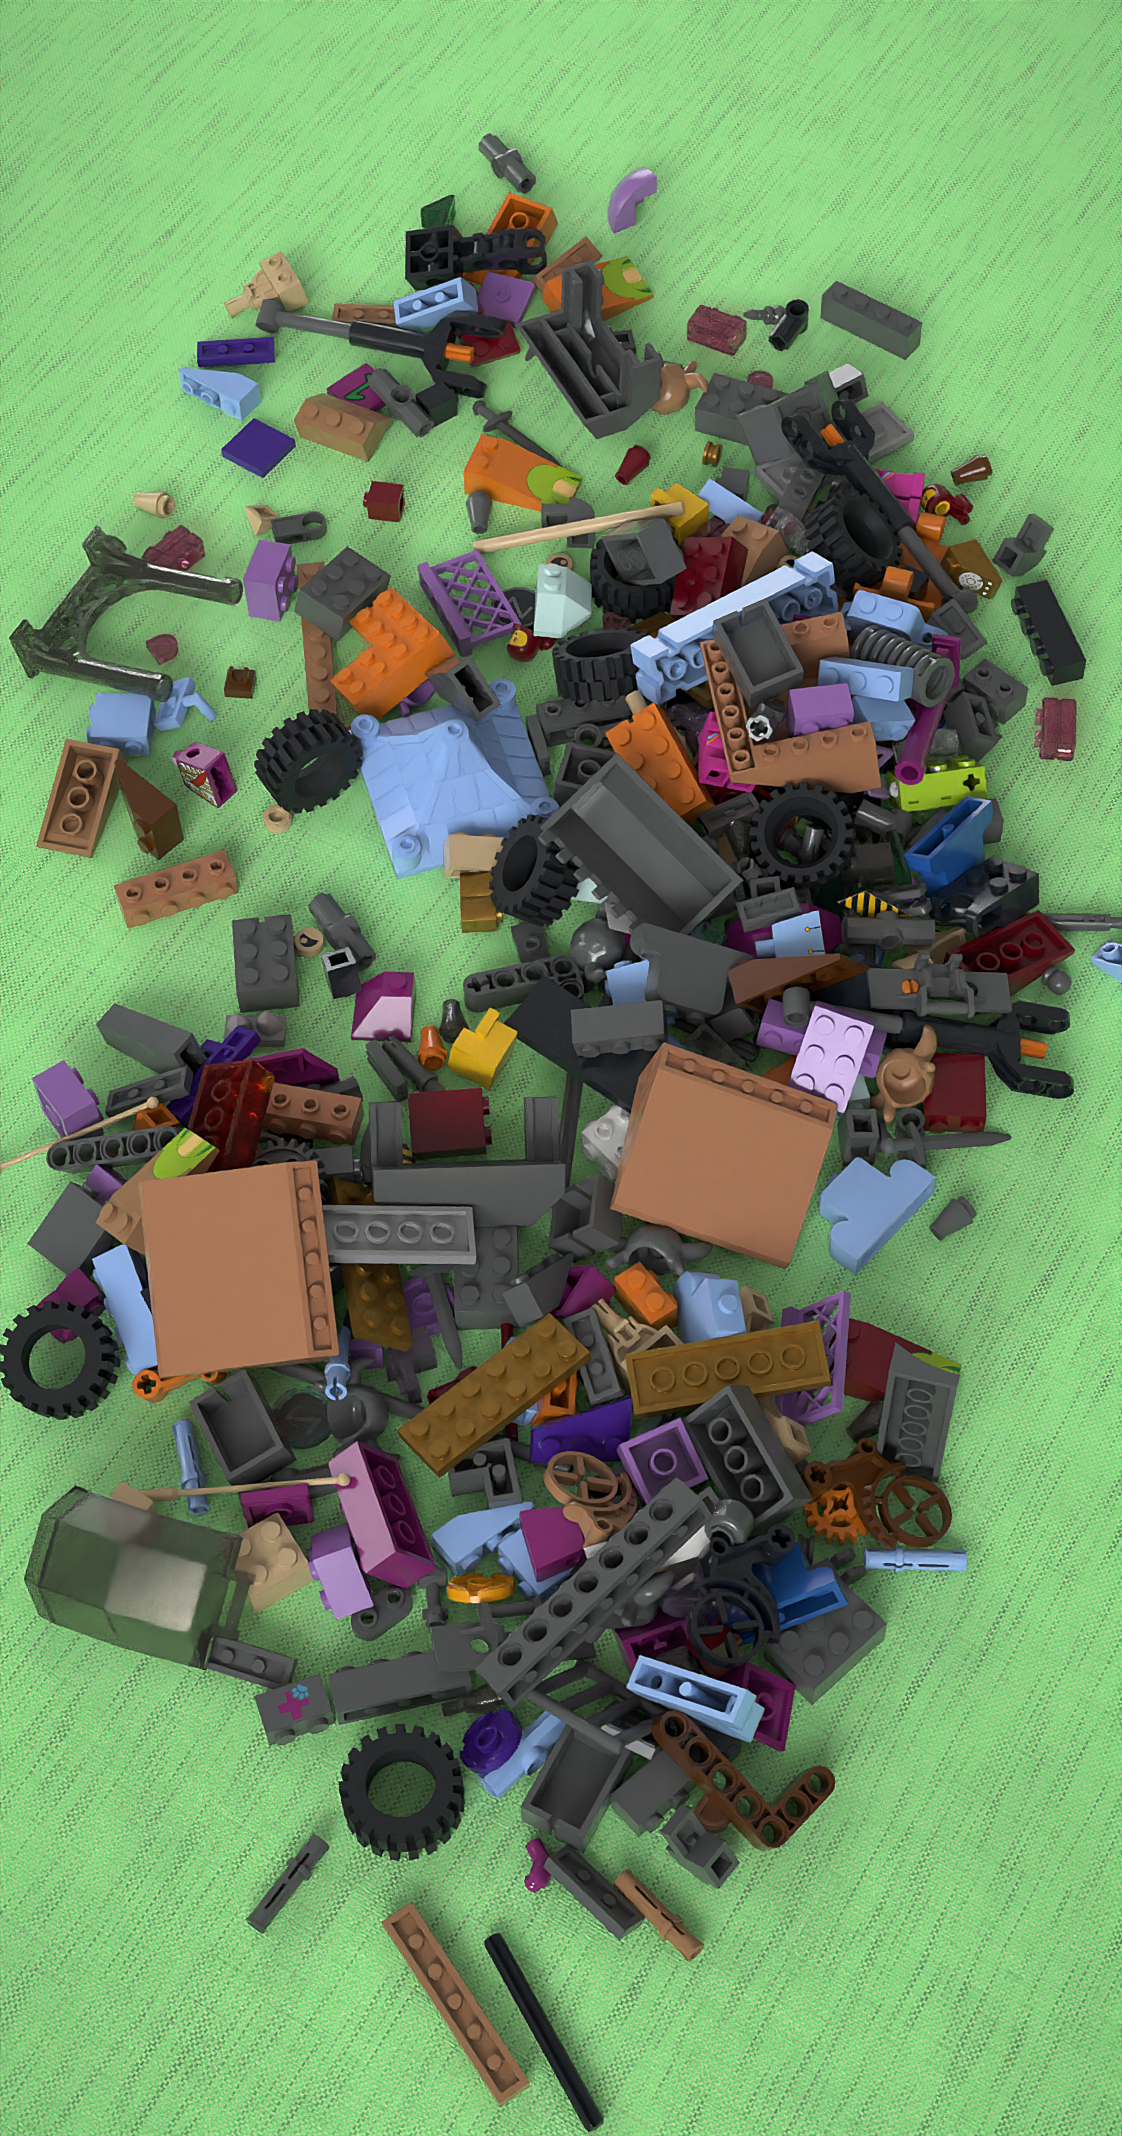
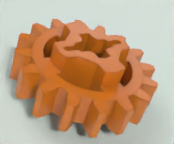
M841 1484L823 1494L817 1502L807 1503L803 1506V1516L808 1517L806 1519V1527H816L814 1530L815 1538L820 1537L822 1534L825 1535L826 1544L828 1545L833 1539H838L839 1546H843L846 1538H849L855 1544L857 1543V1533L864 1537L867 1536L868 1531L861 1522L854 1505L853 1492L845 1484ZM818 1503L821 1505V1510L823 1511L822 1517H820L817 1510Z

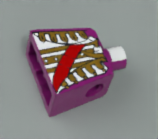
M194 742L184 751L177 750L174 753L172 763L179 768L184 785L216 808L221 807L238 791L224 752Z

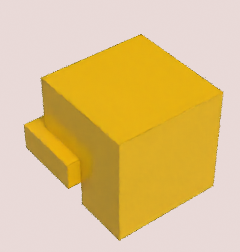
M678 483L674 484L667 491H663L658 487L651 493V507L680 501L684 503L685 515L665 518V521L672 528V536L678 540V546L684 547L685 538L705 537L708 529L709 504Z
M492 1008L488 1009L476 1028L475 1033L465 1027L462 1029L452 1045L447 1068L487 1090H490L510 1058L518 1034L516 1030L499 1022L500 1012Z

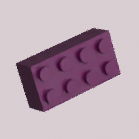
M356 1441L328 1462L331 1477H338L341 1473H347L350 1476V1483L347 1486H341L338 1483L333 1484V1486L336 1488L341 1501V1511L347 1518L351 1530L350 1537L357 1547L360 1556L359 1564L367 1575L408 1589L437 1568L397 1458Z

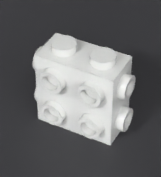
M616 1104L611 1106L603 1117L597 1121H591L585 1126L582 1131L581 1146L584 1155L590 1161L595 1160L601 1166L605 1176L611 1181H616L630 1118V1113Z

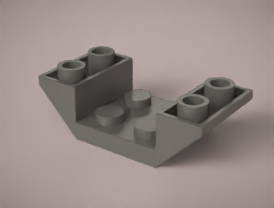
M828 371L805 381L804 387L768 405H757L737 415L756 465H761L796 452L782 433L781 423L787 416L798 414L805 417L816 433L818 430L825 429L829 424H832L838 430L832 419L831 407L839 398ZM840 406V413L845 418L843 408ZM792 421V428L794 432L797 433V426L795 422Z

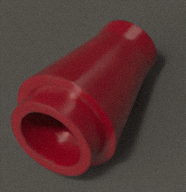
M639 445L629 448L619 470L615 474L617 481L623 485H628L634 477L647 468L651 459L649 452Z

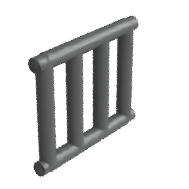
M578 1659L574 1667L541 1681L526 1696L534 1704L617 1755L623 1752L625 1746L651 1734V1727L655 1718L668 1712L653 1701L626 1688L625 1684L583 1659ZM584 1677L597 1683V1685L560 1702L547 1695ZM611 1693L624 1700L587 1719L574 1712V1710ZM638 1709L651 1717L614 1736L601 1729V1727L608 1723L614 1722ZM667 1719L664 1727L668 1726L672 1729L676 1724L672 1720Z

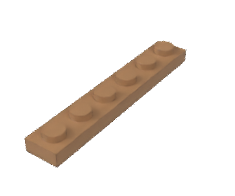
M413 1903L407 1904L383 1920V1928L498 2106L501 2107L529 2088V2080Z

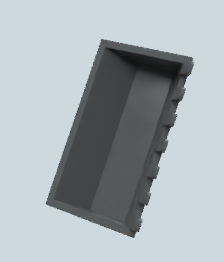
M618 753L601 767L540 827L543 833L539 835L538 840L545 846L554 842L561 849L557 853L556 858L562 864L572 860L579 867L574 876L580 882L590 878L597 885L591 892L596 899L601 900L608 896L615 903L609 911L617 919L625 914L633 922L627 928L630 933L645 922L691 936L743 881Z

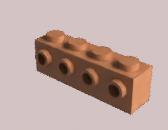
M225 850L113 885L118 905L128 929L239 893L236 877Z
M245 1077L242 1078L232 1106L235 1122L239 1125L255 1121L259 1123L260 1129H269L276 1134H293L305 1139L326 1140L337 1145H355L364 1117L362 1098Z

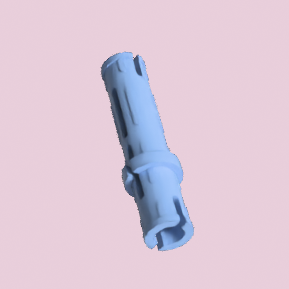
M337 1325L339 1355L330 1357L329 1363L325 1366V1377L327 1379L325 1393L332 1400H336L337 1391H339V1400L346 1396V1383L350 1378L351 1372L348 1364L351 1331L347 1326L341 1325V1331L338 1334Z
M190 1420L177 1421L174 1423V1426L172 1425V1430L182 1471L181 1487L183 1490L205 1488L207 1479L206 1475L202 1473L193 1423ZM206 1495L187 1496L189 1514L194 1516L202 1515L210 1510Z
M895 1546L891 1550L887 1548L865 1547L864 1568L894 1569V1572L902 1573V1570L966 1572L967 1553L966 1550L903 1549L902 1546Z

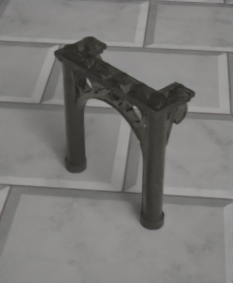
M95 526L82 543L91 564L41 629H34L28 620L23 619L11 634L9 640L28 678L33 679L35 675L38 676L40 672L145 695L151 700L166 702L173 690V681L169 675L102 661L88 654L86 641L92 626L116 602L135 593L150 590L166 591L235 606L242 598V582L232 577L218 578L149 564L142 559L125 553L127 547L119 538L105 535L101 527ZM116 584V588L106 593H101L107 586ZM71 638L76 639L68 646L59 648L64 641ZM79 653L81 658H78L75 655Z

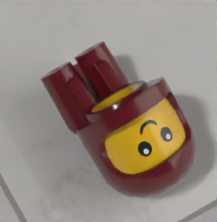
M936 483L930 484L923 489L920 505L925 512L944 517L950 515L961 525L969 523L970 517L968 513L973 510V505L964 494H957L953 497L943 485Z
M514 623L512 627L514 633L509 644H507V652L516 661L530 662L536 657L539 649L541 651L551 649L556 638L533 636L532 630Z

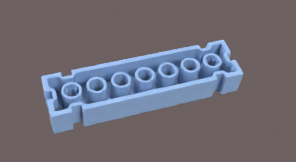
M810 552L796 559L793 568L785 565L658 630L657 638L654 639L648 635L632 643L630 647L633 664L640 668L635 673L638 690L647 699L660 705L675 697L676 689L682 688L687 691L708 680L700 642L714 640L712 636L713 620L737 610L739 614V627H741L742 608L764 598L770 604L780 625L793 622L794 614L818 617L838 612L837 594L830 589V585L835 583L833 563L814 552Z

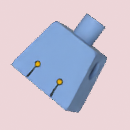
M813 911L771 925L773 939L755 941L757 959L825 954L819 911Z

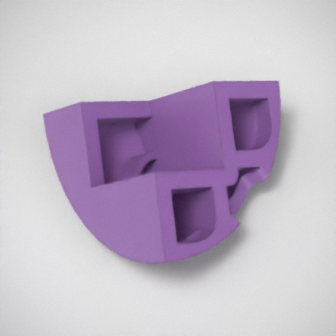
M643 167L635 169L626 175L614 189L607 213L608 224L613 233L634 226L635 205L644 202L645 197L657 193V177L650 170Z

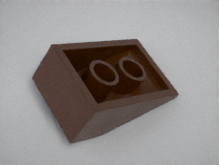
M117 759L114 762L122 797L138 839L137 844L144 853H151L160 860L184 840L177 804L124 762Z

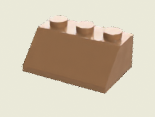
M325 393L305 399L294 418L301 438L369 462L392 421V418Z

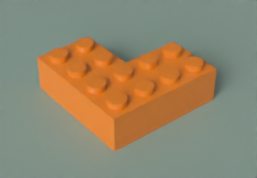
M392 587L380 593L372 602L373 606L371 608L367 606L360 610L349 621L368 649L363 651L358 658L346 668L340 670L330 680L344 701L359 716L364 714L371 715L377 721L428 678L425 673L446 658H453L456 655L442 634Z
M652 703L632 716L633 722L626 719L605 732L615 753H618L687 824L698 819L697 814L716 806L704 783H698V772L665 710L660 706Z

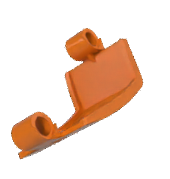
M922 511L919 514L915 532L940 564L948 549L947 546L939 545L945 528L946 517ZM901 541L898 547L902 549L903 555L899 557L902 562L898 568L888 566L884 579L871 589L855 583L853 599L856 592L862 590L909 603L920 610L924 622L927 623L931 614L941 607V600L944 596L929 578L927 593L922 601L908 598L914 572L902 568L906 564L922 572L924 570Z

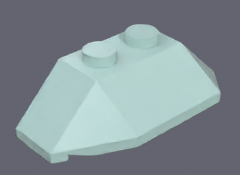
M553 563L539 564L536 578L533 636L562 638L567 634V631L578 627L591 616L592 584L567 567Z

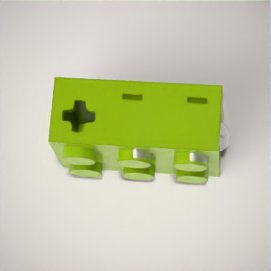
M966 755L952 757L951 762L940 763V760H927L923 780L915 785H907L899 781L895 775V770L887 771L890 804L897 810L911 812L957 805L966 795L988 800L985 768L982 764L976 762L975 759H969Z

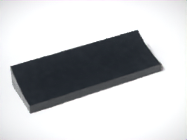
M543 975L523 1003L504 1022V1025L518 1032V1040L631 1114L638 1077L658 1050L646 1051L637 1049L630 1050L626 1054L600 1053L598 1056L590 1058L582 1055L578 1056L572 1044L571 1010L593 1007Z

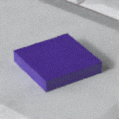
M253 418L221 449L222 457L264 478L296 445L295 439Z

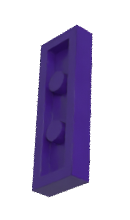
M274 337L198 341V367L274 363Z

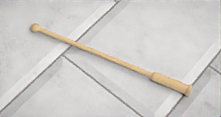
M150 1097L144 1104L1 1163L0 1174L5 1168L48 1151L53 1144L72 1141L136 1114L139 1110L155 1109L159 1106V1100L156 1097Z
M341 1473L338 1477L186 1490L170 1487L137 1491L153 1502L174 1501L182 1496L265 1490L302 1484L313 1486L338 1483L341 1486H347L350 1483V1476L347 1473Z

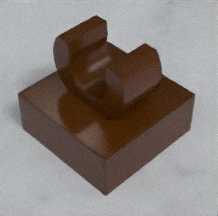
M230 666L224 686L225 697L252 699L257 678L256 671L249 670L248 667H244V670L234 669L233 666Z

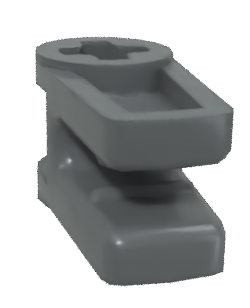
M926 882L885 885L871 892L873 896L911 916L925 915L933 908L930 900L918 901L916 899L912 902L904 901L905 899L914 900L924 895L927 891Z

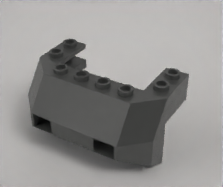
M589 260L562 269L561 310L517 323L515 326L583 425L596 439H600L627 430L660 400V388L662 387L661 368L664 366V361L660 352H656L653 346L647 343L645 344L644 361L640 362L631 349L625 351L622 342H618L615 338L612 328L607 326L601 318L604 277L601 270L597 269L592 261Z
M555 1096L524 1097L525 1159L403 1163L401 1102H368L372 1198L379 1206L472 1207L474 1228L532 1226L565 1194V1163L559 1160L558 1098Z

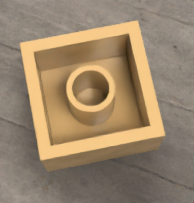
M278 1512L219 1544L225 1565L255 1614L314 1581L306 1557Z

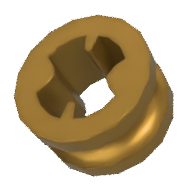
M708 441L703 452L702 464L707 465L711 463L712 467H717L722 455V444L714 446L713 442Z

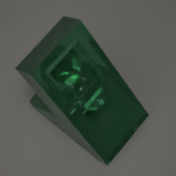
M448 195L422 207L420 210L422 227L432 228L453 225L456 216L455 195Z

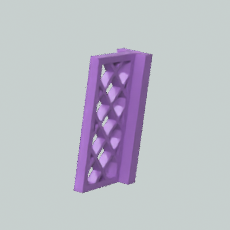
M478 550L432 567L429 566L428 562L417 565L419 584L461 657L472 655L473 647L513 633L512 627L514 623L521 625L517 615ZM476 561L478 564L476 571L463 568L465 564ZM443 572L454 573L451 580L439 578L438 574ZM459 575L470 577L469 584L456 582ZM477 579L489 583L486 590L474 587ZM452 589L464 592L461 599L451 597L449 594ZM470 593L483 596L479 604L467 601ZM488 598L500 602L497 608L486 606L485 603ZM463 607L475 610L472 618L460 614ZM481 612L493 615L490 622L479 620L478 617ZM499 616L510 619L512 622L505 626L496 624ZM474 626L486 629L485 633L475 637L471 631Z
M844 1290L801 1310L792 1306L782 1310L781 1327L813 1322L814 1318L812 1316L817 1314L818 1317L815 1321L820 1322L821 1329L825 1323L829 1324L822 1334L825 1352L827 1353L828 1368H830L834 1361V1368L830 1373L831 1386L821 1387L816 1396L813 1395L815 1389L775 1395V1403L783 1416L803 1425L805 1431L806 1425L843 1410L851 1294ZM838 1305V1311L831 1320L829 1317ZM836 1333V1340L834 1341L832 1346L828 1348L827 1345ZM832 1390L831 1403L823 1405ZM808 1400H810V1401L812 1402L809 1407H808Z

